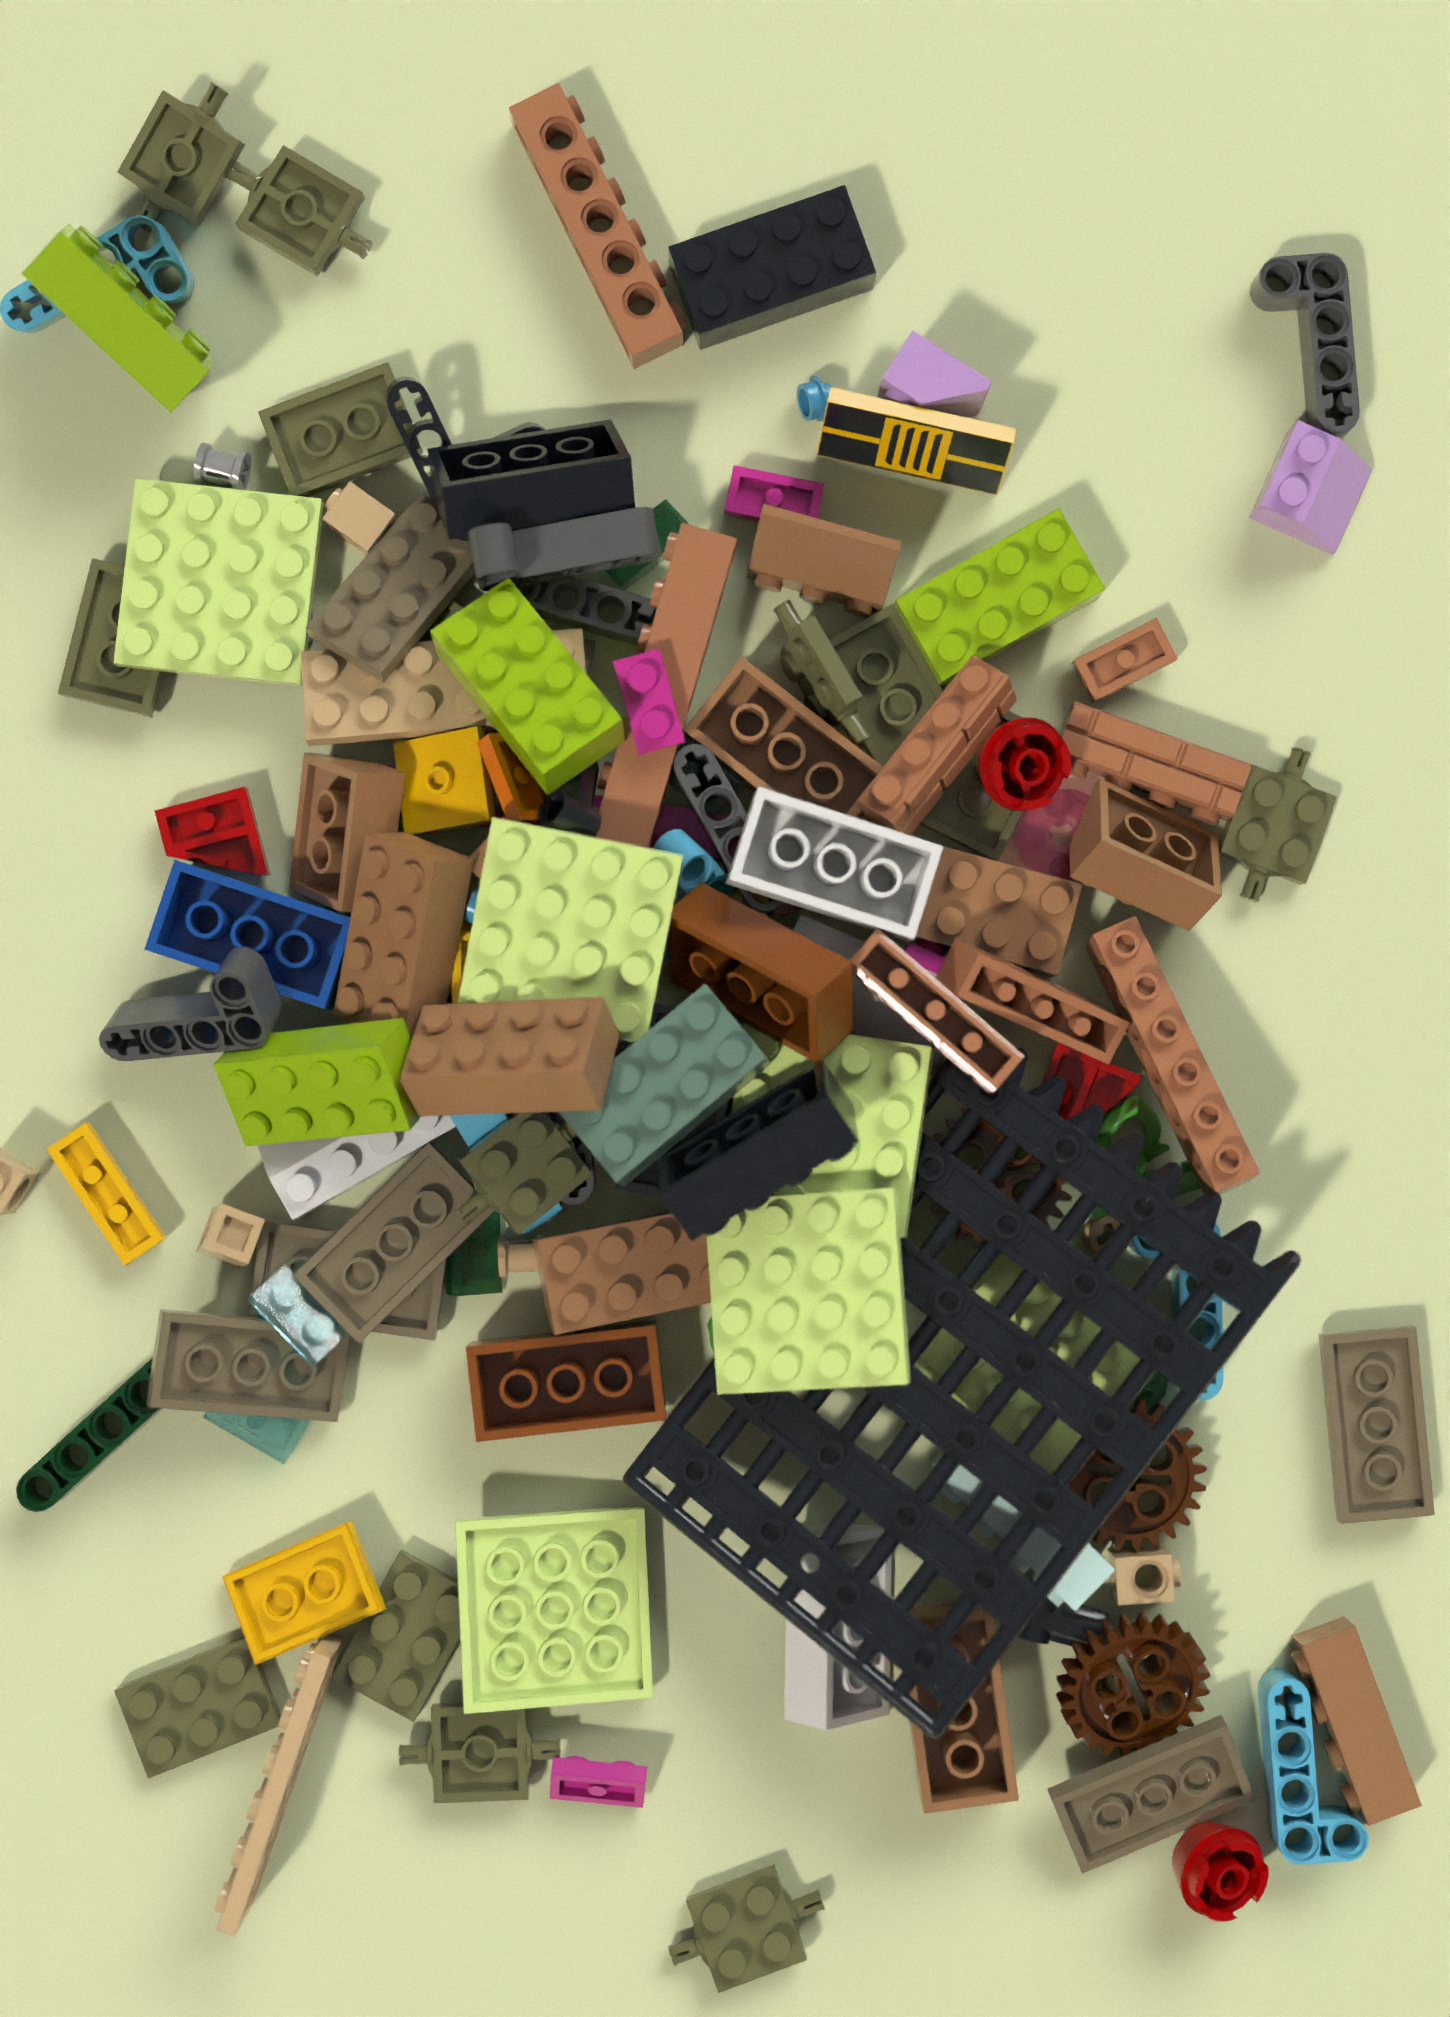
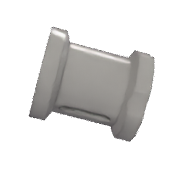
M203 442L196 453L193 466V480L196 484L200 485L212 482L229 486L232 489L245 490L251 470L250 453L241 451L238 455L213 450L211 444Z

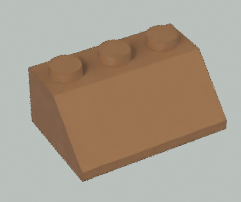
M763 504L748 565L747 578L755 579L754 585L767 591L781 592L782 587L800 592L799 598L807 602L825 605L827 600L845 604L844 610L848 613L870 617L872 612L877 613L883 608L901 541Z
M304 752L289 884L290 890L337 911L352 912L365 834L398 832L401 801L404 797L403 784L405 772L377 762Z
M1099 778L1094 784L1070 843V877L1087 887H1093L1109 894L1126 905H1133L1155 915L1163 922L1172 923L1190 931L1222 897L1218 833Z

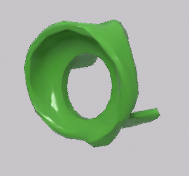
M1129 1095L1104 1115L1096 1143L1103 1149L1108 1148L1112 1145L1111 1136L1116 1133L1120 1125L1127 1118L1138 1119L1143 1124L1146 1135L1135 1170L1141 1176L1145 1171L1146 1163L1150 1162L1154 1157L1167 1152L1170 1147L1167 1144L1159 1143L1162 1127L1158 1116L1150 1105L1139 1095Z

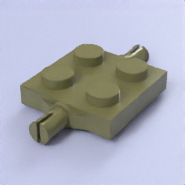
M210 83L198 107L186 104L172 94L162 90L117 173L137 185L143 196L147 198L138 215L147 216L157 221L162 210L166 209L179 213L193 224L199 226L204 220L227 179L229 169L233 168L232 164L237 161L246 145L225 131L220 122L215 118L226 96L229 94L216 84ZM150 226L141 227L147 232H152V228Z
M284 145L272 164L259 175L241 165L238 161L232 164L234 170L229 169L227 179L249 190L247 205L235 223L238 230L317 277L330 255L340 246L352 251L362 259L367 257V251L370 252L373 242L351 230L352 219L365 199L362 191Z
M791 600L782 602L773 611L787 632L788 640L779 652L781 655L780 663L785 675L791 682H797L805 695L804 705L833 728L841 724L852 743L856 746L860 745L871 737L857 714V703L862 697L861 693L816 617L812 615L802 621Z
M1292 747L1284 772L1274 773L1251 764V770L1245 787L1242 790L1237 810L1233 818L1226 821L1218 843L1219 854L1236 860L1245 869L1249 870L1242 892L1239 895L1244 899L1248 898L1250 901L1259 902V897L1267 877H1281L1300 885L1306 884L1337 798V796L1313 788L1302 779L1308 759L1311 756V753Z
M545 1112L513 1113L457 1159L472 1177L477 1194L455 1210L458 1216L462 1217V1221L468 1226L479 1215L490 1208L499 1213L516 1234H521L592 1175L591 1171L576 1153L574 1143L572 1142L577 1136L575 1131L566 1121L559 1125L550 1120Z
M436 1703L431 1706V1735L428 1743L425 1745H400L399 1765L428 1764V1769L433 1778L434 1803L528 1800L530 1795L529 1770L532 1761L553 1759V1757L561 1758L560 1739L532 1741V1735L527 1726V1709L464 1714L463 1703Z
M775 1864L693 1894L686 1898V1903L694 1923V1937L672 1946L669 1945L670 1956H673L672 1962L674 1966L701 1956L702 1960L710 1968L718 1993L806 1961L807 1953L799 1934V1918L825 1910L819 1890H816V1892L792 1900V1897L782 1886Z

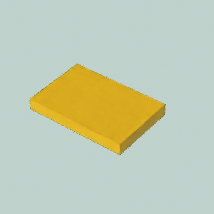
M353 1521L343 1523L222 1576L255 1665L387 1609Z

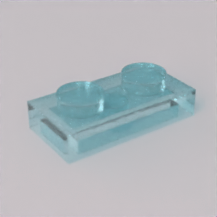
M284 1264L257 1288L247 1301L314 1368L349 1333L293 1276L294 1273Z
M205 1412L203 1416L204 1419L282 1464L287 1462L310 1422L303 1419Z

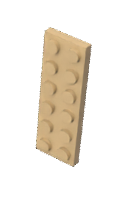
M582 628L552 631L586 673ZM433 640L417 642L384 683L329 649L301 651L305 740L308 746L426 737L476 726L484 728L485 732L497 731L439 658Z
M331 1633L325 1635L318 1645L311 1643L307 1654L304 1653L300 1660L294 1681L301 1683V1687H296L292 1698L288 1699L278 1724V1727L286 1729L285 1733H280L276 1744L271 1746L262 1773L270 1775V1777H265L260 1790L255 1792L246 1819L254 1821V1823L250 1822L248 1824L244 1837L241 1836L237 1843L230 1865L235 1867L232 1870L228 1883H224L214 1911L222 1913L217 1931L235 1937L253 1906L345 1639Z

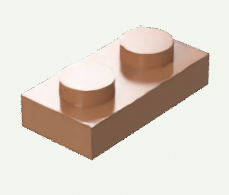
M1155 618L1074 659L1072 665L1093 704L1174 663L1178 658L1158 619Z

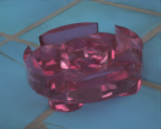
M1058 789L1051 797L1054 800L1050 804L1039 809L1022 811L1016 824L1013 842L1018 850L1021 861L1029 870L1069 881L1074 880V878L1070 877V846L1068 847L1063 843L1058 847L1051 842L1053 834L1050 832V828L1053 824L1060 828L1066 823L1072 828L1069 833V837L1072 839L1090 797L1089 795L1074 789Z

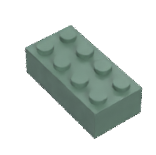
M704 984L613 1060L601 1110L558 1112L615 1182L625 1187L768 1068L771 1063L708 986Z

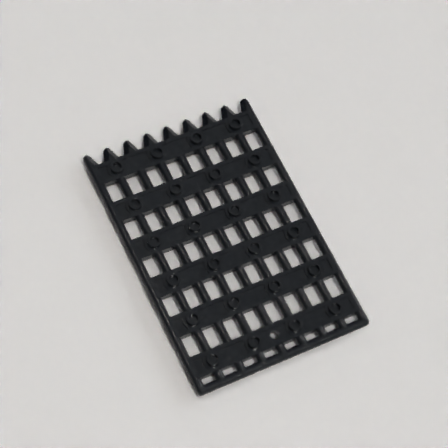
M1023 1048L1016 1049L1025 1057L993 1093L984 1091L972 1080L973 1077L971 1075H966L948 1058H946L929 1080L924 1117L944 1091L967 1107V1109L940 1144L923 1131L921 1135L911 1211L925 1194L947 1211L919 1248L906 1238L900 1237L905 1299L927 1315L908 1340L911 1383L906 1385L863 1387L868 1391L867 1395L840 1430L817 1412L835 1388L809 1390L802 1400L791 1391L718 1394L734 1410L708 1444L705 1445L684 1427L710 1393L713 1391L717 1394L714 1357L623 1475V1483L630 1491L926 1735L934 1739L940 1738L1301 1264V1256L1294 1250L1286 1251L1263 1266L1256 1263L1253 1259L1262 1231L1261 1226L1256 1221L1248 1220L1223 1237L1213 1231L1222 1203L1218 1192L1208 1191L1184 1207L1174 1202L1183 1172L1179 1163L1169 1162L1145 1178L1138 1175L1135 1170L1144 1143L1140 1134L1130 1133L1106 1149L1099 1146L1096 1142L1105 1115L1100 1105L1092 1104L1068 1120L1060 1117L1058 1112L1067 1086L1063 1077L1053 1076L1029 1092L1020 1087L1028 1060V1054ZM983 1119L1005 1137L980 1170L975 1172L958 1159L955 1154ZM1021 1148L1043 1166L1018 1199L1014 1201L992 1184ZM1060 1177L1080 1192L1081 1196L1053 1231L1033 1216L1031 1212L1057 1178ZM1098 1206L1117 1220L1120 1225L1094 1259L1091 1260L1069 1242ZM963 1223L982 1237L985 1242L956 1278L934 1261V1259ZM1137 1235L1157 1250L1159 1254L1131 1290L1108 1273V1271ZM1001 1252L1021 1267L1023 1271L994 1307L972 1289ZM1177 1265L1199 1283L1170 1320L1147 1301L1172 1268ZM1038 1282H1040L1062 1300L1033 1337L1013 1322L1011 1317ZM1216 1295L1239 1313L1210 1350L1190 1335L1187 1330L1213 1296ZM1080 1312L1101 1330L1072 1367L1049 1348L1075 1314ZM943 1328L963 1343L965 1347L938 1382L934 1383L913 1365ZM1119 1342L1140 1358V1361L1111 1397L1088 1378L1114 1344ZM982 1358L1004 1376L974 1414L952 1397V1394L978 1360ZM1157 1371L1180 1390L1153 1426L1150 1427L1131 1413L1128 1408ZM1020 1388L1040 1403L1042 1407L1014 1444H1012L990 1425ZM884 1404L906 1423L879 1459L876 1460L856 1444L855 1441ZM1059 1418L1081 1435V1438L1056 1471L1050 1474L1031 1459L1029 1455ZM750 1421L772 1439L746 1473L741 1475L721 1457ZM923 1435L945 1453L915 1491L895 1475L893 1471L918 1438ZM1099 1449L1121 1466V1468L1091 1506L1069 1489L1068 1486L1094 1452ZM788 1451L809 1470L780 1506L758 1487L785 1452ZM961 1465L983 1484L956 1520L953 1521L931 1502ZM653 1467L675 1484L668 1495L664 1494L645 1478ZM825 1481L847 1500L818 1537L799 1522L796 1517ZM1000 1496L1022 1513V1515L994 1552H992L970 1535V1533L997 1497ZM690 1497L712 1515L705 1526L682 1508ZM863 1512L885 1531L856 1568L837 1553L834 1548ZM1039 1527L1060 1543L1061 1547L1035 1581L1030 1583L1010 1567L1009 1564L1036 1528ZM727 1528L749 1545V1548L742 1557L719 1539ZM902 1543L922 1559L923 1563L894 1599L874 1583L872 1579L898 1545ZM809 1553L816 1555L819 1560V1567L813 1573L805 1571L802 1566L803 1557ZM764 1559L787 1576L780 1587L776 1586L757 1570ZM938 1574H940L958 1588L962 1594L936 1628L932 1630L910 1611ZM802 1590L825 1607L818 1618H815L795 1601ZM979 1605L999 1621L1001 1625L972 1662L949 1644V1642ZM840 1621L864 1639L856 1650L832 1632ZM879 1652L902 1670L894 1682L871 1664ZM917 1684L941 1702L933 1714L910 1696Z

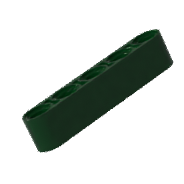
M153 1358L23 1474L18 1481L16 1494L17 1499L24 1508L33 1512H41L63 1500L163 1409L148 1407L146 1401L139 1394L140 1383L143 1380L150 1381ZM107 1412L116 1413L122 1419L123 1430L120 1435L112 1434L106 1429L104 1419ZM72 1444H78L85 1448L88 1454L86 1466H78L72 1462L69 1454ZM37 1476L47 1478L52 1484L53 1492L50 1498L40 1496L35 1490L34 1483Z

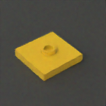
M476 726L393 743L396 770L405 772L403 784L404 797L401 801L404 832L413 836L489 823L493 817H496L491 778L477 745V742L485 736L484 728Z

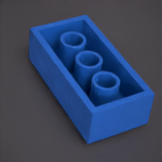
M174 860L144 950L216 973L232 949L238 947L250 948L259 953L265 960L278 994L333 1011L350 917Z

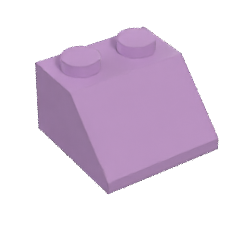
M912 330L882 376L877 397L969 417L978 415L981 411L992 381Z
M1298 420L1286 433L1249 518L1334 555L1372 469L1342 439Z

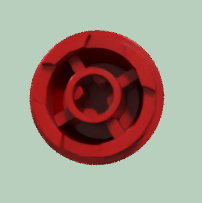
M1023 717L1009 721L987 734L980 744L977 753V768L983 786L994 802L1008 810L1027 811L1042 808L1054 800L1051 797L1059 789L1063 779H1068L1070 776L1071 756L1066 742L1062 740V737L1052 725L1038 718Z
M1215 1822L1199 1823L1192 1826L1180 1837L1173 1851L1172 1868L1186 1904L1194 1912L1204 1915L1211 1920L1226 1922L1236 1919L1237 1917L1233 1912L1242 1908L1251 1898L1257 1903L1266 1889L1269 1867L1262 1860L1259 1843L1253 1835L1245 1830Z

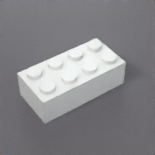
M758 786L749 807L726 884L871 931H875L878 928L887 936L908 942L915 939L943 846Z

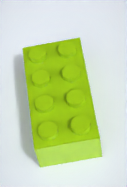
M70 224L66 225L21 274L171 413L210 371L213 359L209 356L208 352L211 350V347L192 329L185 334L173 322L176 314L159 297L153 295L149 300L136 287L140 280L127 266L119 260L112 265L99 252L103 245L89 230L82 225L78 229H74Z
M1057 508L895 600L894 606L942 688L953 680L971 656H976L985 662L990 661L1098 600L1106 588L1060 508Z
M509 577L430 630L439 658L547 795L625 742L623 720Z
M403 1018L270 1033L268 1039L261 1047L224 1052L213 1064L245 1146L409 1131L421 1118L399 1080L411 1045V1038Z

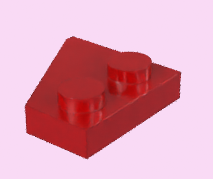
M245 786L154 811L166 856L259 876L271 875L249 790Z
M1057 1043L1042 1083L1053 1076L1063 1077L1067 1086L1058 1115L1064 1120H1068L1092 1104L1100 1105L1104 1113L1107 1114L1141 1083L1143 1076L1111 1063L1108 1065L1073 1048Z

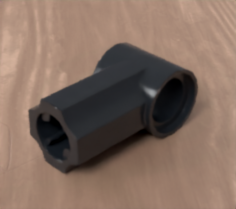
M598 761L544 799L537 814V821L540 826L593 837L597 835L601 825V815L593 809V802L599 772Z
M1047 1597L1017 1637L1039 1644H1049V1641L1068 1646H1071L1073 1642L1086 1646L1089 1640L1086 1637L1085 1631L1089 1629L1097 1635L1102 1633V1620L1106 1619L1108 1621L1109 1614L1085 1605H1081L1074 1611L1065 1601L1057 1607Z

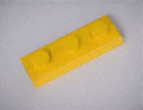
M90 1122L82 1124L46 1149L124 1266L129 1265L167 1239Z

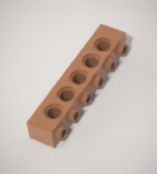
M557 83L510 106L509 111L512 125L633 369L683 346L682 329L687 327L684 315L676 301L668 303L661 289L667 286L664 275L656 260L648 263L641 249L642 246L646 245L644 235L635 218L627 221L620 207L626 204L624 195L614 177L607 180L600 166L605 163L604 155L594 136L586 138L580 126L581 123L585 122L584 115L574 95L566 98L560 84ZM558 136H565L572 141L567 148L562 150L553 149L548 145L553 138ZM577 177H586L592 181L591 186L584 191H575L569 187V184ZM597 218H606L613 223L612 227L603 233L592 231L589 225ZM617 259H627L634 265L625 274H616L609 269L611 263ZM644 299L650 301L654 308L649 314L639 316L629 310L632 303Z
M1136 916L1092 934L1086 950L1116 1013L1130 1022L1126 1034L1203 1194L1208 1191H1215L1220 1195L1250 1182L1260 1174V1171Z

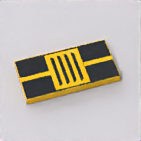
M830 388L817 455L997 495L1014 443L1016 429L842 389Z

